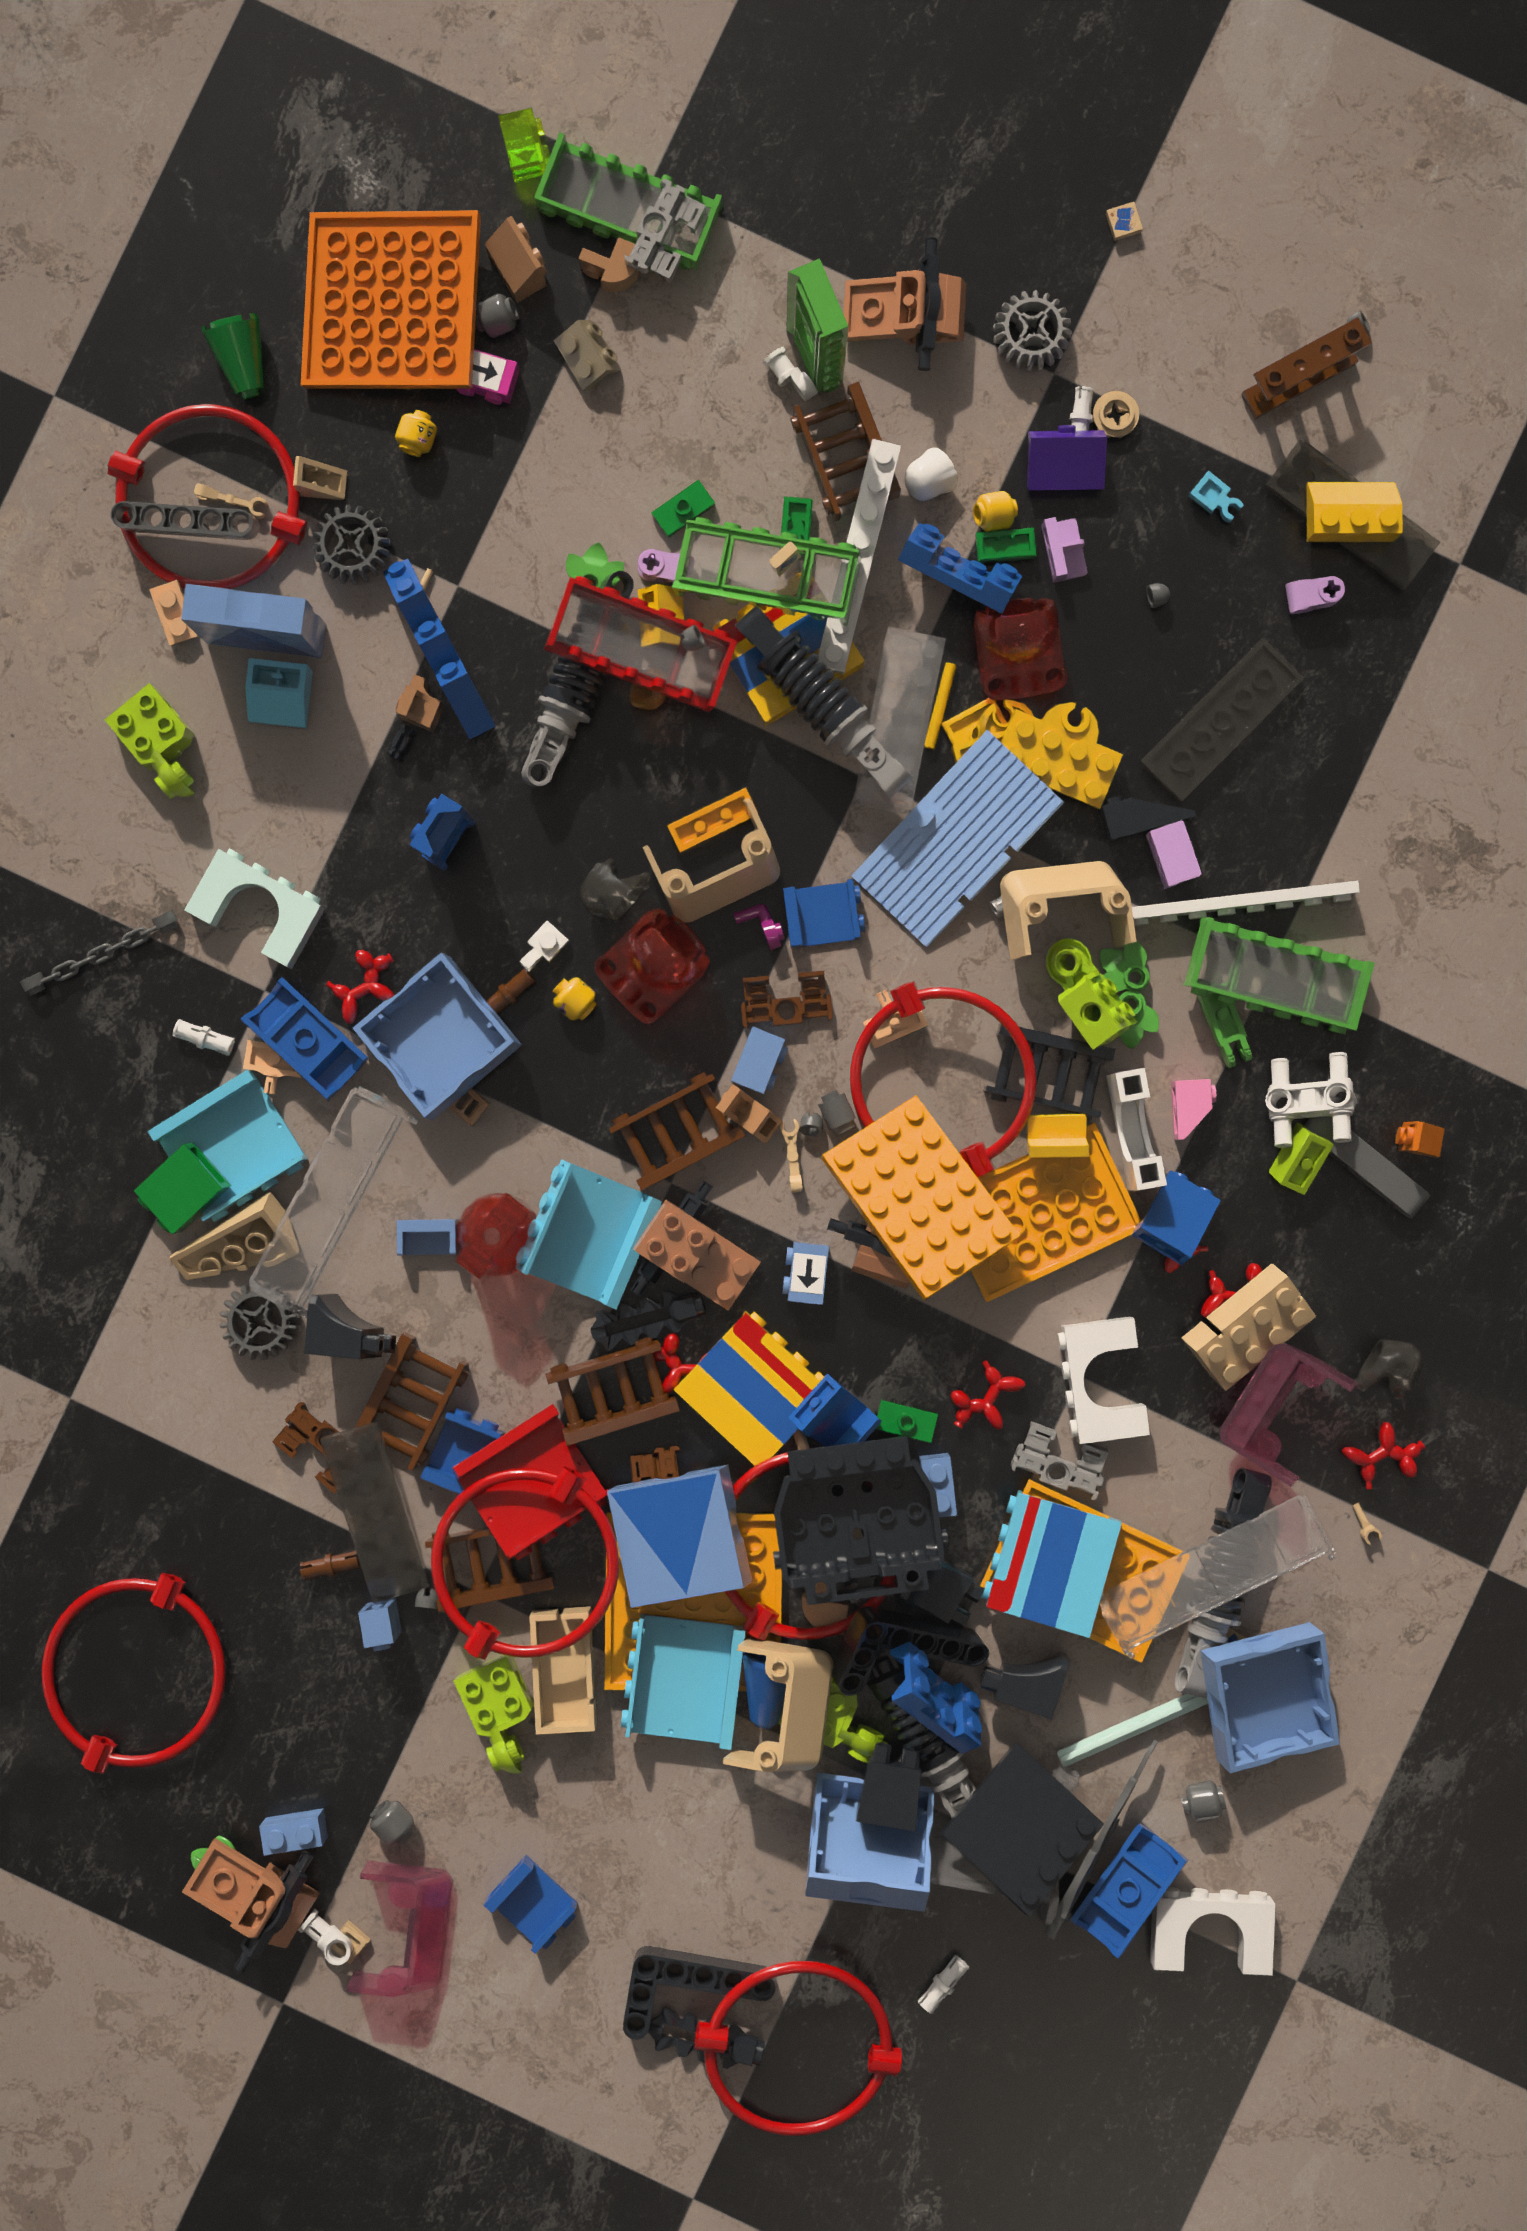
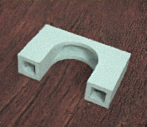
M230 848L227 853L218 849L188 902L185 911L216 927L231 899L238 892L249 887L267 889L277 901L279 917L261 953L292 969L326 909L319 905L321 899L306 890L303 895L293 890L295 884L282 877H279L278 881L268 876L270 870L257 863H254L252 867L243 863L242 861L245 857Z

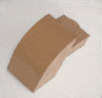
M619 237L610 259L585 248H582L578 258L580 269H583V273L595 279H598L599 276L602 277L601 284L604 291H623L631 287L641 274L640 271L627 266L624 256H630L635 244Z
M734 1084L723 1094L721 1101L716 1109L765 1144H767L783 1121Z
M819 1582L815 1586L817 1593L826 1592L827 1586L823 1582ZM802 1593L801 1599L804 1615L814 1627L827 1626L847 1618L849 1606L847 1600L807 1605L806 1595Z

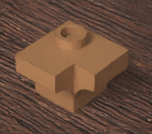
M414 674L410 685H406L404 692L400 695L395 712L401 720L434 732L444 705L440 700L428 695V682L426 679Z

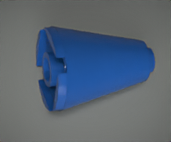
M743 1652L742 1657L750 1720L758 1728L770 1729L779 1723L783 1713L786 1684L775 1682L768 1677L765 1671L766 1656Z

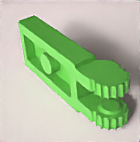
M1225 982L1220 984L1221 986H1218L1219 988L1228 990V987H1226ZM1208 993V997L1197 995L1216 1045L1220 1047V1053L1226 1066L1231 1068L1236 1065L1235 1057L1229 1043L1234 1041L1237 1043L1241 1058L1245 1062L1251 1060L1252 1053L1246 1040L1247 1034L1235 1005L1218 1001L1219 995Z

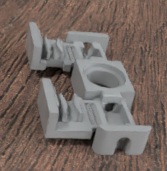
M663 179L661 181L663 189L654 207L648 206L636 231L639 238L630 256L625 255L624 258L627 266L644 274L648 273L649 267H651L650 271L665 277L666 282L671 283L682 260L680 254L673 252L672 255L664 251L665 247L662 246L673 224V218H675L676 222L679 219L686 222L691 233L695 234L706 212V205L690 197H685V189L677 185L675 188L672 186L671 181ZM698 210L693 222L691 223L690 221L695 211ZM654 219L661 221L663 224V229L655 234L649 232L646 228L649 221ZM672 258H675L674 261H673V263H672V265H671V267H670V269H669V271H668L667 268H668V266H669V264H670Z
M1031 1421L1030 1429L1024 1445H1026L1025 1450H1023V1444L1017 1446L1011 1462L1012 1470L1015 1471L1016 1467L1039 1475V1481L1066 1491L1068 1486L1091 1494V1500H1095L1099 1494V1486H1102L1104 1481L1101 1471L1109 1453L1108 1449L1091 1443L1081 1444V1451L1084 1453L1081 1461H1076V1464H1078L1076 1467L1075 1463L1049 1454L1050 1449L1047 1447L1050 1440L1054 1441L1057 1434L1056 1430ZM1036 1431L1050 1435V1438L1036 1433ZM1086 1449L1100 1454V1456L1087 1452ZM1059 1464L1065 1468V1475L1061 1479H1053L1049 1475V1469L1053 1465Z

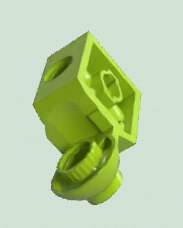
M148 683L104 720L142 766L149 771H156L158 776L154 781L170 799H173L175 796H193L196 793L190 785L195 781L175 759L191 745L195 734L160 691L151 683Z
M1067 938L1055 942L1050 947L1046 956V968L1050 977L1065 990L1058 996V1002L1092 1050L1112 1042L1137 1023L1131 1006L1126 1002H1122L1119 998L1116 985L1109 978H1105L1104 975L1099 973L1092 963V957L1088 948L1082 942ZM1069 954L1076 961L1074 969L1067 965L1066 958Z
M500 1655L458 1675L453 1682L477 1735L488 1736L491 1745L486 1747V1751L496 1772L504 1770L505 1772L516 1774L522 1773L521 1761L524 1760V1754L515 1735L509 1736L506 1729L525 1720L534 1707V1701L514 1657Z
M832 1677L824 1745L833 1748L839 1743H843L849 1746V1755L867 1763L868 1757H872L876 1742L886 1743L883 1741L884 1736L877 1730L859 1724L857 1728L850 1725L858 1706L857 1694L853 1696L844 1695ZM781 1715V1718H780L779 1723H778V1724H780V1725H781V1722H782V1715Z

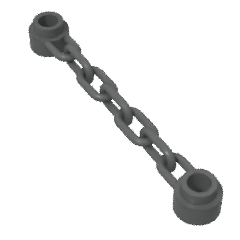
M173 910L152 919L154 927L148 930L144 927L136 928L124 934L122 942L114 946L107 943L91 949L87 953V958L82 961L68 960L55 966L50 976L44 978L42 972H39L21 980L20 984L24 992L28 991L29 995L32 996L45 990L44 983L52 979L64 981L76 975L79 967L88 962L92 965L100 964L112 958L114 950L122 946L134 948L149 939L150 933L160 929L161 933L164 934L177 928L176 921L178 919ZM143 931L140 933L141 937L145 936L143 939L129 944L132 940L127 939L128 937ZM104 948H107L105 949V953L109 954L98 960H95L96 955L92 954ZM72 964L70 969H75L74 971L58 977L61 975V972H56L57 970Z

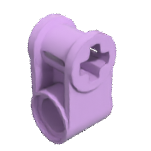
M654 549L643 551L638 559L639 575L644 580L672 586L675 581L680 553H668ZM693 557L690 558L687 578L692 577L695 562ZM649 560L655 561L652 571L647 570L646 564L649 563Z
M1336 576L1298 580L1285 585L1290 614H1300L1315 609L1331 607L1345 593L1343 581ZM1327 586H1329L1330 590H1335V594L1331 598L1329 593H1324Z

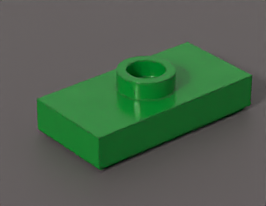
M698 479L652 511L651 514L665 535L670 538L686 526L687 519L694 521L697 517H700L714 507L715 502Z
M784 496L781 533H792L797 535L798 539L809 541L813 499ZM800 552L801 558L805 559L806 552Z
M1034 528L979 532L975 534L977 560L982 564L1036 559Z
M881 1399L877 1417L882 1422L876 1429L931 1443L938 1414Z

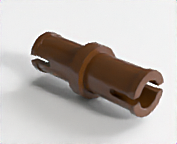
M523 968L509 982L499 985V990L487 1000V1003L498 1014L510 1003H516L518 1001L517 997L534 984L536 980Z
M354 1550L339 1555L330 1553L321 1559L301 1562L300 1567L304 1568L300 1569L302 1579L307 1581L308 1579L326 1575L335 1577L339 1572L361 1569L362 1563H359L362 1562L359 1550Z

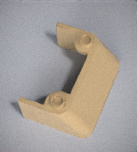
M746 798L742 800L756 829L748 833L742 840L741 848L746 861L693 886L687 873L680 869H672L661 874L649 846L642 847L668 904L679 921L692 922L773 884L779 878V863L751 799Z
M1096 861L1016 870L1006 874L1001 880L1000 890L1010 961L1031 955L1027 926L1041 923L1046 918L1048 912L1046 899L1100 893L1101 905L1110 916L1114 948L1137 942L1130 895L1112 868L1105 862Z
M749 1637L738 1644L737 1651L766 1656L765 1671L768 1677L775 1682L786 1684L779 1742H762L756 1747L754 1752L734 1749L723 1758V1764L762 1772L811 1770L818 1765L822 1758L833 1674V1660L823 1650L767 1640L763 1641Z

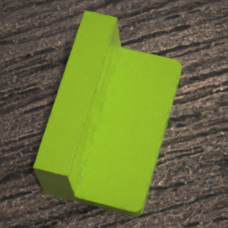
M1296 1123L1292 1130L1293 1146L1281 1149L1269 1173L1281 1185L1305 1195L1334 1144L1310 1132L1303 1124Z

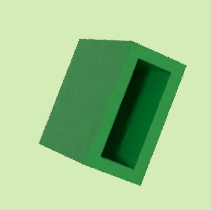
M192 1142L183 1144L139 1185L134 1192L139 1196V1203L146 1210L152 1211L158 1218L159 1226L164 1231L173 1235L183 1232L232 1185L196 1144Z

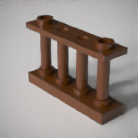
M1357 317L1254 373L1253 376L1257 384L1244 390L1241 395L1256 420L1355 366L1358 363V359L1354 353L1371 345L1372 341Z
M859 381L848 385V396H845L843 401L804 416L798 404L794 406L793 417L790 418L795 434L801 433L825 495L822 498L825 512L827 515L832 514L835 522L841 518L839 507L857 501L860 487L835 496L829 480L866 467L872 439L882 441ZM848 411L850 414L855 413L858 421L855 427L820 441H813L808 429L809 426ZM858 438L860 441L865 439L868 450L865 451L864 455L824 470L819 453ZM895 473L888 496L889 501L900 497L901 488Z
M703 1072L690 1079L692 1085L631 1117L628 1113H625L612 1120L614 1126L609 1128L611 1134L621 1131L641 1169V1172H639L641 1178L636 1180L641 1191L745 1137L740 1126L734 1128L733 1124L729 1125L725 1115L716 1109L718 1102L708 1085L716 1080L713 1074L707 1076ZM696 1090L699 1091L719 1129L717 1131L719 1137L710 1142L706 1137L703 1138L682 1098ZM671 1103L693 1142L691 1145L693 1151L682 1155L681 1151H677L657 1113L658 1110ZM644 1117H647L667 1156L665 1158L667 1164L658 1169L655 1164L651 1165L631 1127V1124Z
M405 1332L401 1334L395 1346V1353L391 1354L349 1440L360 1445L365 1439L370 1441L372 1438L412 1458L407 1469L413 1471L417 1465L423 1466L430 1452L426 1447L456 1386L460 1388L463 1386L469 1372L465 1370L468 1364L465 1361H461L457 1369L417 1350V1346L413 1344L416 1337ZM404 1360L408 1362L413 1360L451 1379L444 1395L404 1376V1372L400 1371ZM391 1386L395 1388L399 1386L437 1405L438 1407L431 1421L390 1402L391 1398L387 1397ZM386 1412L424 1431L425 1433L418 1447L377 1428L378 1425L374 1421L378 1413L383 1414Z
M644 1338L636 1341L635 1346L569 1367L564 1363L550 1368L551 1372L545 1374L548 1385L557 1382L569 1421L567 1427L562 1429L567 1446L680 1411L674 1394L668 1396V1393H664L653 1352L662 1350L658 1340L652 1341V1338ZM642 1356L653 1393L652 1401L644 1404L636 1401L625 1361ZM614 1365L625 1402L624 1410L612 1413V1410H608L597 1373L598 1369ZM581 1374H586L597 1411L595 1419L585 1422L584 1419H580L568 1378Z
M488 1527L449 1534L448 1531L443 1551V1572L449 1595L457 1608L555 1588L556 1580L554 1573L547 1574L546 1570L542 1568L538 1542L530 1547L533 1552L528 1555L531 1568L529 1578L518 1580V1577L514 1576L511 1560L507 1559L495 1540L503 1578L500 1579L501 1584L489 1586V1582L485 1581L477 1538L492 1535ZM436 1532L431 1533L432 1538L425 1542L426 1548L433 1546ZM466 1541L474 1582L471 1585V1590L460 1591V1587L456 1586L448 1545L450 1543ZM437 1599L438 1612H442L444 1609L439 1599Z

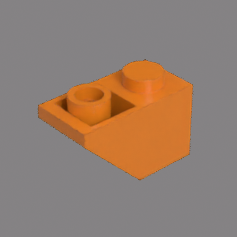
M1419 1121L1403 1122L1402 1127H1399L1396 1133V1144H1399L1398 1151L1428 1157H1440L1445 1128Z

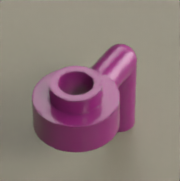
M759 904L733 913L736 924L759 917L769 949L773 950L781 947L780 941L785 939L780 923H773L768 907L765 904Z

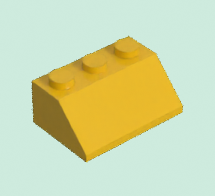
M1395 482L1307 483V542H1394L1403 533L1402 501Z

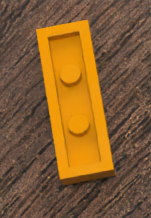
M743 788L667 825L679 852L750 819L742 801L746 798L751 799L747 789Z

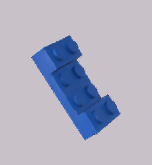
M919 523L907 539L898 561L1002 614L1010 598L1013 596L1022 575L1018 574V571L1008 564L1001 565L996 563L991 572L986 570L987 568L984 564L961 557L957 550L950 547H941L945 536L940 533L939 529L930 524L923 525Z
M441 793L438 799L434 797L425 811L428 816L422 825L418 823L414 827L409 838L412 840L410 846L413 849L422 853L424 859L445 871L448 867L446 863L448 856L465 829L473 827L475 821L461 805Z
M283 977L278 980L271 993L254 1010L241 1018L242 1022L287 1062L327 1102L368 1061V1057Z
M911 1642L891 1649L890 1655L904 1666L905 1680L892 1695V1701L961 1754L980 1747L982 1725L979 1718L980 1700L976 1692L970 1690L962 1682L951 1686L948 1682L941 1679L930 1668H927L929 1661L925 1652L918 1649Z
M1138 1823L1070 1921L1087 1930L1106 1945L1116 1958H1120L1189 1859L1145 1825Z

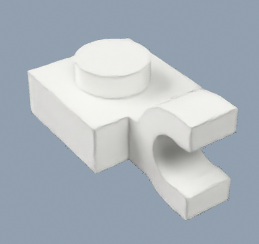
M546 921L528 940V944L533 949L520 960V963L529 972L542 957L550 963L569 940L552 924Z

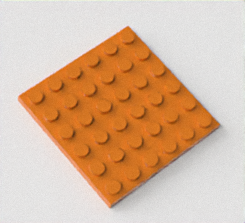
M479 211L310 212L301 386L304 389H472L481 214Z

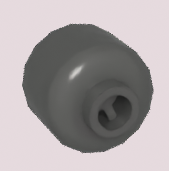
M496 294L478 303L475 324L481 333L485 331L489 337L497 338L515 329L519 313L514 301L510 297L506 298L502 294Z
M1211 1780L1188 1785L1186 1788L1187 1796L1181 1797L1185 1815L1191 1814L1193 1820L1197 1823L1218 1819L1222 1816L1223 1809H1227L1221 1785L1216 1786Z
M385 1800L370 1815L372 1818L370 1828L385 1845H392L396 1842L401 1845L413 1833L410 1830L414 1823L413 1816L399 1801L389 1802Z

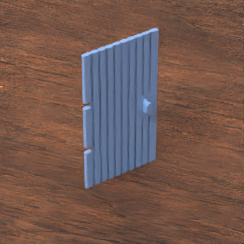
M986 730L851 876L924 946L928 947L965 908L958 901L960 897L964 894L972 901L1011 859L1004 851L1011 846L1018 852L1059 809L1064 801L989 730Z

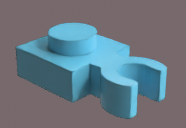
M1210 471L1204 475L1189 494L1191 499L1210 514L1215 508L1219 509L1222 519L1229 523L1233 520L1234 516L1228 512V507L1233 506L1240 511L1244 506L1239 499L1226 496L1231 488Z

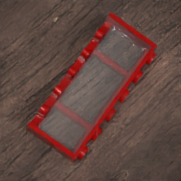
M576 576V578H569L544 647L545 651L710 712L715 707L737 643L736 640L731 639V634L719 629H715L714 632L703 628V623L694 619L684 621L676 618V613L665 608H660L659 611L648 607V602L642 599L632 597L630 600L620 596L621 593L616 589L610 587L598 588L593 586V582L585 577ZM695 625L702 633L706 646L691 652L683 648L680 637L687 628Z

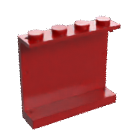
M553 1404L452 1468L453 1474L465 1490L479 1479L503 1470L532 1468L559 1475L562 1468L566 1466L578 1471L586 1478L581 1488L600 1507L607 1504L605 1498L608 1497V1489L605 1491L576 1444L566 1445L562 1429L565 1427L559 1420V1412ZM515 1480L500 1483L482 1491L471 1499L472 1504L509 1561L514 1557L517 1561L525 1558L533 1552L530 1547L539 1541L543 1545L558 1536L556 1530L566 1525L569 1529L583 1519L580 1514L587 1511V1509L576 1498L572 1505L560 1502L549 1493L553 1485L534 1480Z

